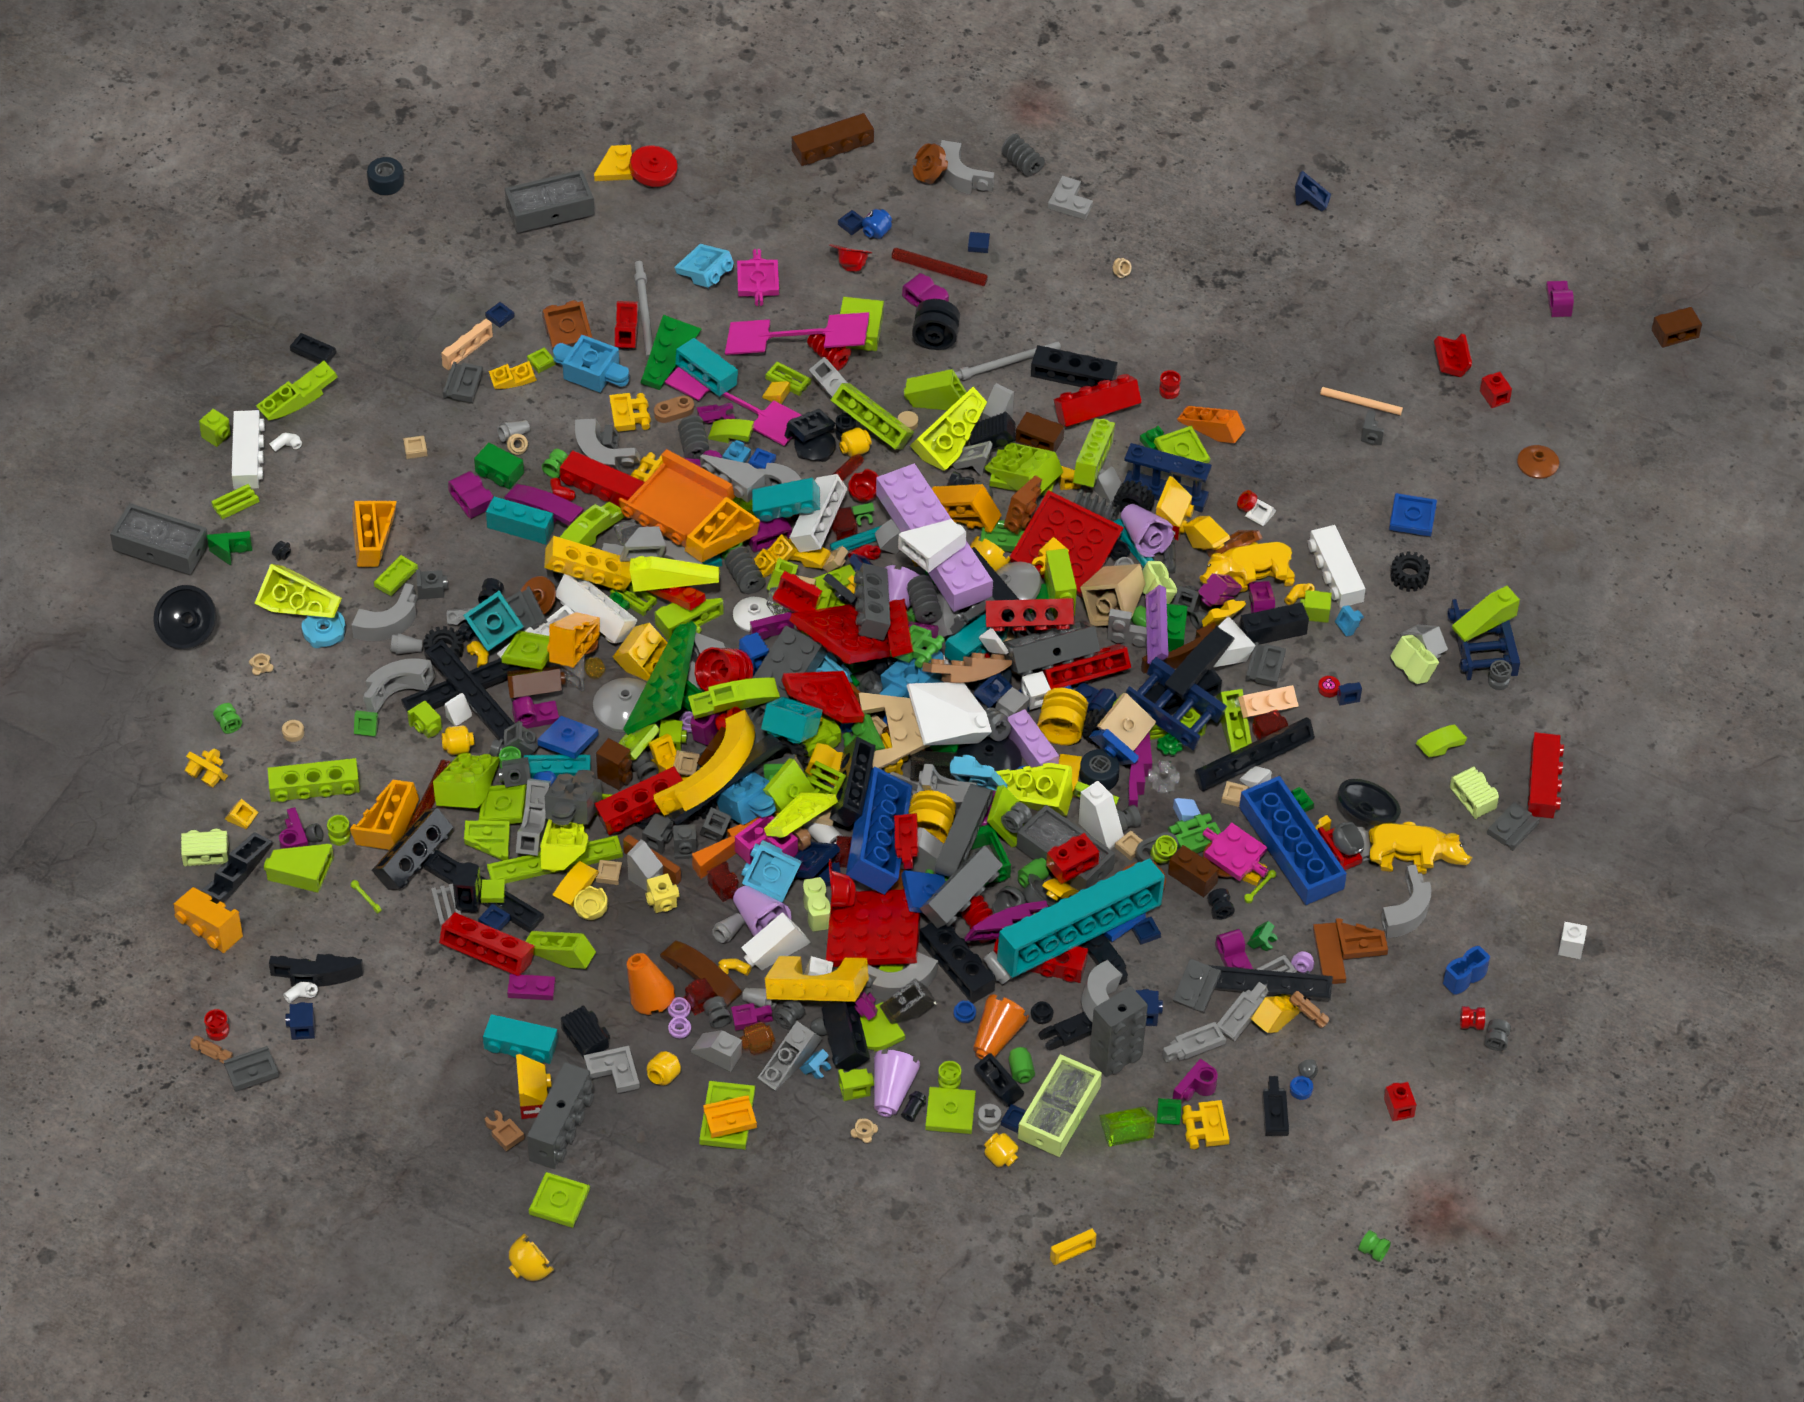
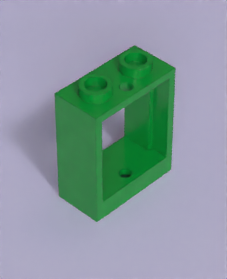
M990 824L981 826L971 850L986 845L990 846L994 856L1003 865L997 871L999 873L998 877L991 883L1002 882L1011 876V863L995 829Z

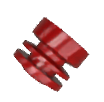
M710 647L698 656L694 673L696 682L701 689L709 691L708 687L752 679L753 665L750 657L741 649Z

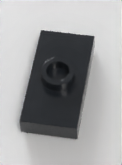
M300 333L290 345L291 352L319 364L322 361L328 364L336 354L335 347L303 333Z
M827 573L823 580L836 590L834 592L835 596L842 602L846 599L855 607L857 597H854V594L830 573Z

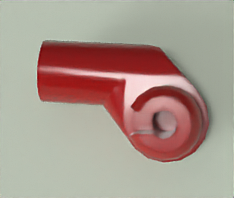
M552 478L550 480L553 494L568 501L574 500V490L563 487L559 478Z
M865 544L850 552L848 557L850 558L853 554H857L874 560L880 556L881 549L877 545Z

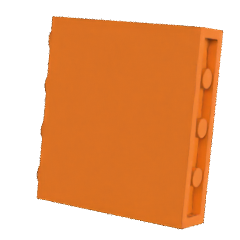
M666 449L661 454L663 464L628 501L620 498L619 503L621 512L625 517L638 521L643 527L659 526L662 536L671 539L676 545L685 547L687 536L725 497L733 500L735 494L731 483Z

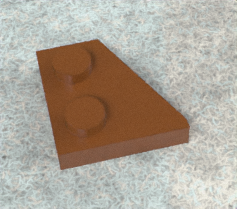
M1238 530L1229 536L1230 539L1224 542L1222 548L1217 550L1206 549L1208 556L1211 557L1213 553L1222 554L1234 547L1249 545L1262 539V536L1258 530Z
M1336 918L1335 922L1343 959L1388 955L1384 931L1375 928L1370 929L1356 923V926L1343 923V919Z

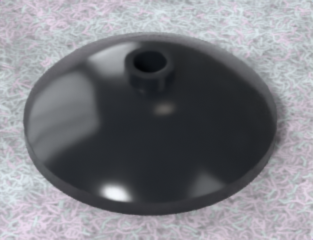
M180 585L174 587L159 599L155 607L153 616L155 631L164 643L173 648L185 650L197 647L205 642L214 630L217 617L216 607L212 598L204 590L196 586ZM189 617L193 618L191 623H188Z
M985 737L980 743L961 744L956 753V757H962L963 755L973 756L979 764L991 766L995 771L1017 770L1022 764L1019 748L1008 737L1002 741H995L990 737Z
M1348 779L1342 782L1338 789L1337 795L1342 807L1360 822L1374 826L1384 823H1395L1401 814L1400 805L1395 797L1386 789L1373 782L1362 779Z

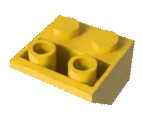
M650 622L635 626L613 655V658L627 673L648 681L668 642Z

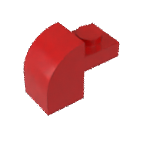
M617 301L615 347L635 348L638 334V302Z

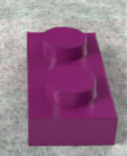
M792 612L750 621V635L757 632L761 639L780 635L785 626L794 629V624L789 621Z
M510 974L508 998L553 1000L555 977L537 975L516 976Z

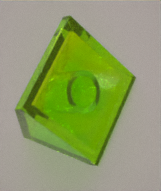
M1144 1106L1099 1115L1108 1147L1150 1139L1154 1136L1155 1116Z

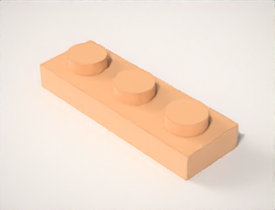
M487 319L483 320L481 323L476 324L468 333L462 335L451 346L446 347L441 352L443 367L450 370L453 361L458 364L493 337L492 323Z
M1293 685L1238 697L1243 718L1298 707Z

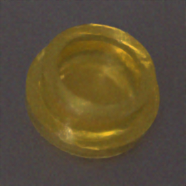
M591 657L585 661V671L589 676L595 679L602 676L605 666L601 659Z

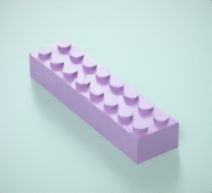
M915 463L876 477V495L901 532L951 519ZM967 541L963 548L928 573L953 612L984 601L992 596L993 580Z

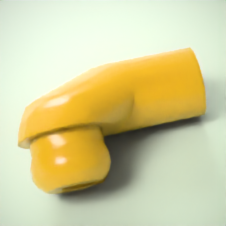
M1311 583L1295 585L1284 599L1285 603L1291 605L1298 598H1305L1306 590L1315 591L1314 585Z
M472 641L467 645V652L478 656L477 668L488 663L489 652L479 641Z
M736 958L722 959L718 962V967L726 974L729 973V969H733L748 976L752 969L751 965Z

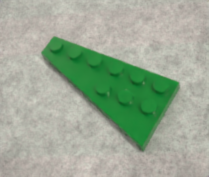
M693 621L680 624L674 629L623 728L627 735L681 710L697 629Z

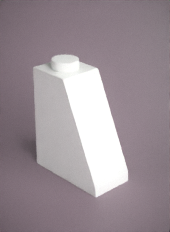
M951 519L904 531L898 535V549L928 573L966 545L965 529Z
M1227 617L1218 627L1233 636L1235 640L1214 667L1246 662L1256 646L1230 617Z
M1099 781L1081 791L1078 823L1093 838L1109 849L1115 847V842L1124 836L1113 795Z
M782 912L741 948L746 953L744 956L745 960L752 967L756 965L761 970H764L773 965L779 956H789L811 942L801 929Z

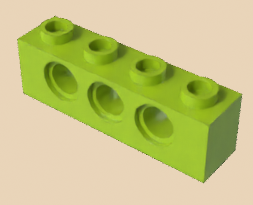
M842 383L831 398L833 403L894 449H903L914 433L913 430L850 383Z
M1095 418L1076 460L1073 483L1094 487L1097 476L1112 446L1115 429L1114 422Z
M356 758L267 768L271 802L329 797L340 794L349 795L360 792Z

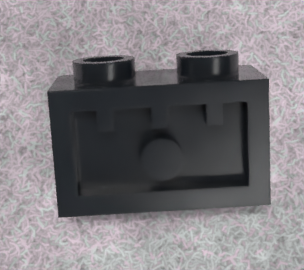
M816 409L789 420L784 436L788 439L796 435L804 442L833 430L835 422L822 410Z

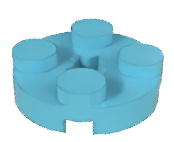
M338 611L334 618L307 615V618L302 622L303 636L313 648L331 646L342 642L346 631L345 620ZM321 625L328 627L327 629H320Z

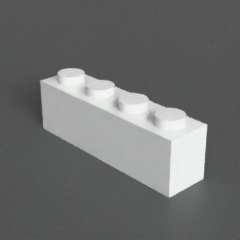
M259 410L234 411L232 481L234 489H238L246 484H249L251 489L259 488V480H263V467H260V464L264 463L263 451H260V447H264V435H261V431H265L264 419H260Z
M838 474L816 478L815 482L820 487V510L808 514L800 513L789 537L799 552L821 549L847 491V487Z
M1332 525L1312 530L1310 540H1308V548L1315 555L1316 565L1323 572V579L1325 584H1328L1330 587L1332 599L1337 601L1339 608L1364 602V584L1336 526Z
M566 574L563 575L556 590V597L560 600V603L562 605L566 604L574 612L600 617V632L606 636L605 638L611 643L623 642L634 628L637 619L589 581Z

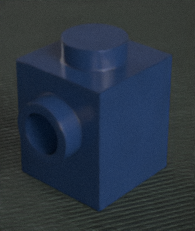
M1149 989L1136 990L1148 1004L1146 1026H1157L1158 1014L1163 1012V1000H1159V991Z
M299 1002L297 1004H290V1013L285 1014L286 1027H290L292 1040L315 1039L313 1003Z

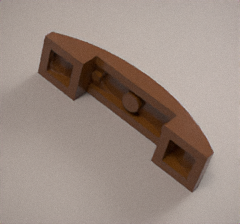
M1215 622L1196 630L1195 640L1169 652L1168 657L1162 661L1173 669H1177L1192 650L1216 627ZM1147 655L1142 657L1141 671L1143 674H1147L1150 666L1147 662Z
M674 941L660 954V957L675 969L682 968L709 989L711 997H723L727 1007L742 994L740 988L720 967L685 943Z

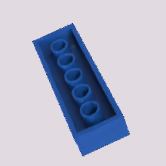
M874 766L870 772L862 816L854 822L846 875L885 894L898 880L901 858H897L895 850L894 816L908 814L912 785Z
M1280 776L1241 791L1239 808L1305 905L1345 888L1347 873Z

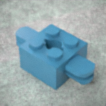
M581 335L574 347L559 343L553 349L554 362L563 365V379L600 393L607 382L620 387L627 385L629 382V369L619 365V348Z
M940 650L931 656L932 659L944 660L943 653ZM913 658L909 663L898 660L881 674L883 691L880 695L910 698L907 689L908 684L944 683V681H941L942 673L922 671L923 666L918 668L914 664L917 660L916 658Z
M750 771L716 797L719 811L730 815L733 820L742 825L759 816L766 817L776 811L774 800L763 791L770 781Z

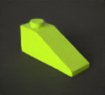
M1506 585L1485 597L1452 625V629L1466 642L1517 616L1520 599Z
M721 598L706 599L705 602L691 611L675 603L662 606L655 611V625L669 641L674 629L680 624L693 621L695 625L701 626L723 615V600Z
M1242 689L1220 692L1216 696V699L1227 705L1220 721L1230 753L1252 743L1248 718H1243L1238 697L1243 696Z
M531 931L525 941L535 945L533 955L568 968L586 969L596 953L593 946L582 933Z

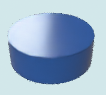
M1297 1076L1292 1079L1290 1093L1294 1098L1305 1100L1312 1095L1313 1083L1309 1078Z

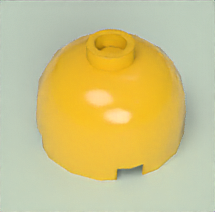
M977 536L971 542L970 547H975L995 571L1010 563V557L1008 556L1006 559L1003 556L1004 551L991 541L984 538L981 542L979 541L980 537Z
M524 1233L511 1245L509 1260L512 1265L509 1269L516 1278L522 1276L527 1281L534 1282L548 1276L554 1271V1268L552 1266L547 1268L545 1264H548L549 1261L533 1241L531 1243L525 1241L528 1236Z

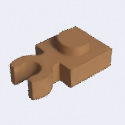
M498 1110L494 1111L496 1121H491L488 1117L485 1118L487 1128L492 1130V1137L505 1151H508L525 1139L524 1133L511 1119L503 1121L502 1114Z

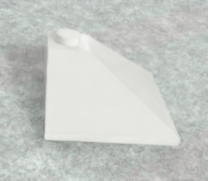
M912 683L907 685L924 745L980 743L992 732L986 711L964 683Z

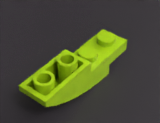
M322 361L295 383L286 382L257 404L256 407L268 421L289 415L322 396V389L338 378V376L325 361Z
M611 502L606 503L602 507L594 504L582 513L564 531L560 538L591 546L596 543V536L625 516L622 514L621 508Z
M752 678L710 686L708 687L709 691L688 696L694 719L729 710L733 707H738L742 710L780 698L775 678Z

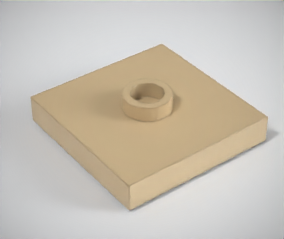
M1123 693L1097 727L1100 730L1109 729L1134 751L1156 721L1127 693Z

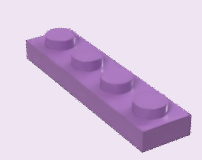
M1158 585L1146 594L1148 664H1151L1155 657L1165 660L1169 652L1166 588Z

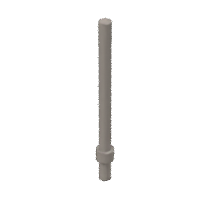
M636 261L634 279L638 287L645 352L648 359L653 342L645 285L647 283V276L644 273L643 262Z
M1059 341L1044 345V347L1061 349ZM1036 348L971 368L963 367L955 372L958 379L962 381L967 380L973 375L1033 358Z

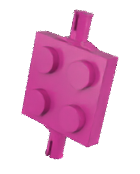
M754 249L753 259L737 261L738 297L755 296V305L758 306V300H760V306H762L764 303L763 296L779 295L778 260L761 258V250L758 249V255H756V249Z
M1232 822L1219 834H1216L1208 827L1204 830L1202 835L1212 841V845L1204 853L1205 858L1238 881H1241L1246 874L1253 870L1263 878L1267 875L1269 869L1259 864L1260 858L1267 852V847Z

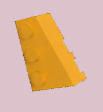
M983 484L934 486L932 488L955 523H965L968 528L979 526L985 528L986 532H992L1002 516Z
M725 497L687 536L685 551L702 563L757 535L760 520L728 497Z
M354 501L352 522L357 567H379L394 520L397 501Z
M575 612L550 624L549 643L547 646L549 662L574 667L600 636V617Z
M392 780L376 798L377 802L372 808L365 810L363 813L364 817L358 824L351 826L350 831L356 845L387 850L394 846L405 833L419 801L413 782Z
M192 887L173 903L175 918L181 924L185 923L189 926L196 936H202L213 949L217 948L222 953H225L243 937L239 911L236 909L232 911L225 909L226 905L220 901L216 904L211 901V896Z

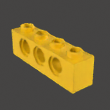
M553 536L545 548L544 568L623 592L631 582L630 561L621 562L620 555L557 536Z

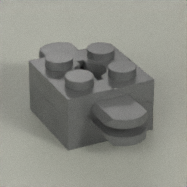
M579 770L575 776L559 774L544 796L546 819L552 820L557 825H568L570 822L588 825L597 812L594 803L602 800L601 780L595 779L594 772L590 770Z

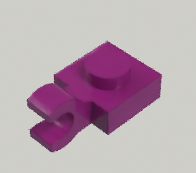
M726 403L722 406L715 404L696 407L697 415L705 423L714 422L721 417L724 419H735L734 414H726L728 409H734L732 403Z
M863 991L855 1002L857 1012L862 1017L866 1016L868 1020L873 1018L878 1010L874 1005L876 999L870 992L866 995Z
M754 1003L731 1007L735 1031L758 1027L757 1021L764 1023L773 1021L771 1005L755 1008Z

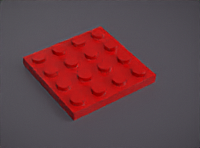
M1048 490L1011 553L1010 562H1027L1032 564L1036 557H1041L1039 550L1054 537L1069 550V558L1077 588L1076 594L1083 597L1080 587L1103 567L1121 536L1124 527ZM1037 564L1035 568L1040 573V569L1043 568V566L1041 564Z
M850 604L791 614L789 621L796 625L798 630L807 633L813 641L821 643L826 647L827 651L839 656L844 663L853 664L855 662H867L868 660L891 657L888 632L884 640L859 635L858 625H856L858 611H855V607Z
M904 889L888 890L885 894L878 891H856L855 902L852 906L832 908L829 920L826 961L833 962V967H839L844 958H867L868 965L917 963L921 913L909 911Z

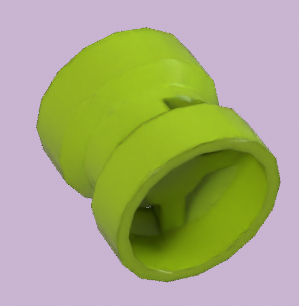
M335 815L329 818L327 829L330 842L336 846L347 844L351 839L349 820L343 815Z
M1168 835L1159 837L1151 848L1153 860L1158 863H1167L1177 850L1175 839Z
M946 1061L940 1065L938 1071V1085L940 1088L959 1089L961 1086V1067L958 1063Z

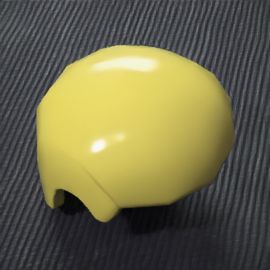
M588 886L584 890L579 891L574 898V909L578 916L583 919L595 920L602 917L607 911L608 898L602 888L598 889Z

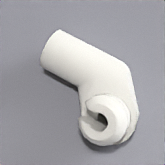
M282 433L269 444L276 452L284 445L298 449L301 447L302 441L296 434Z
M299 982L286 991L283 996L288 1003H291L298 997L312 998L317 995L318 987L313 983Z

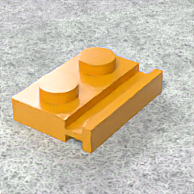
M748 1095L703 1105L711 1138L757 1128V1122Z

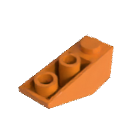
M1187 406L1177 418L1182 424L1186 426L1192 425L1194 430L1218 442L1235 443L1245 431L1236 410Z

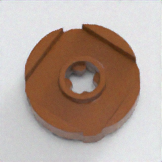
M934 143L923 145L915 156L917 162L916 166L913 165V174L917 180L933 184L948 166L943 147Z

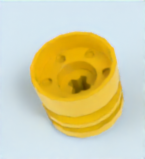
M1054 688L1046 692L1037 726L1049 742L1057 745H1071L1081 739L1088 710L1086 698L1081 693L1068 688Z
M925 790L915 793L910 800L908 814L917 813L918 828H924L942 843H945L954 822V815L956 813L955 802L948 795L938 791Z

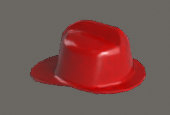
M829 244V246L838 249L839 263L847 271L859 272L865 266L868 254H872L869 251L854 250Z
M829 859L832 891L830 913H832L833 907L852 906L854 904L856 887L852 878L846 874L833 871L832 861Z

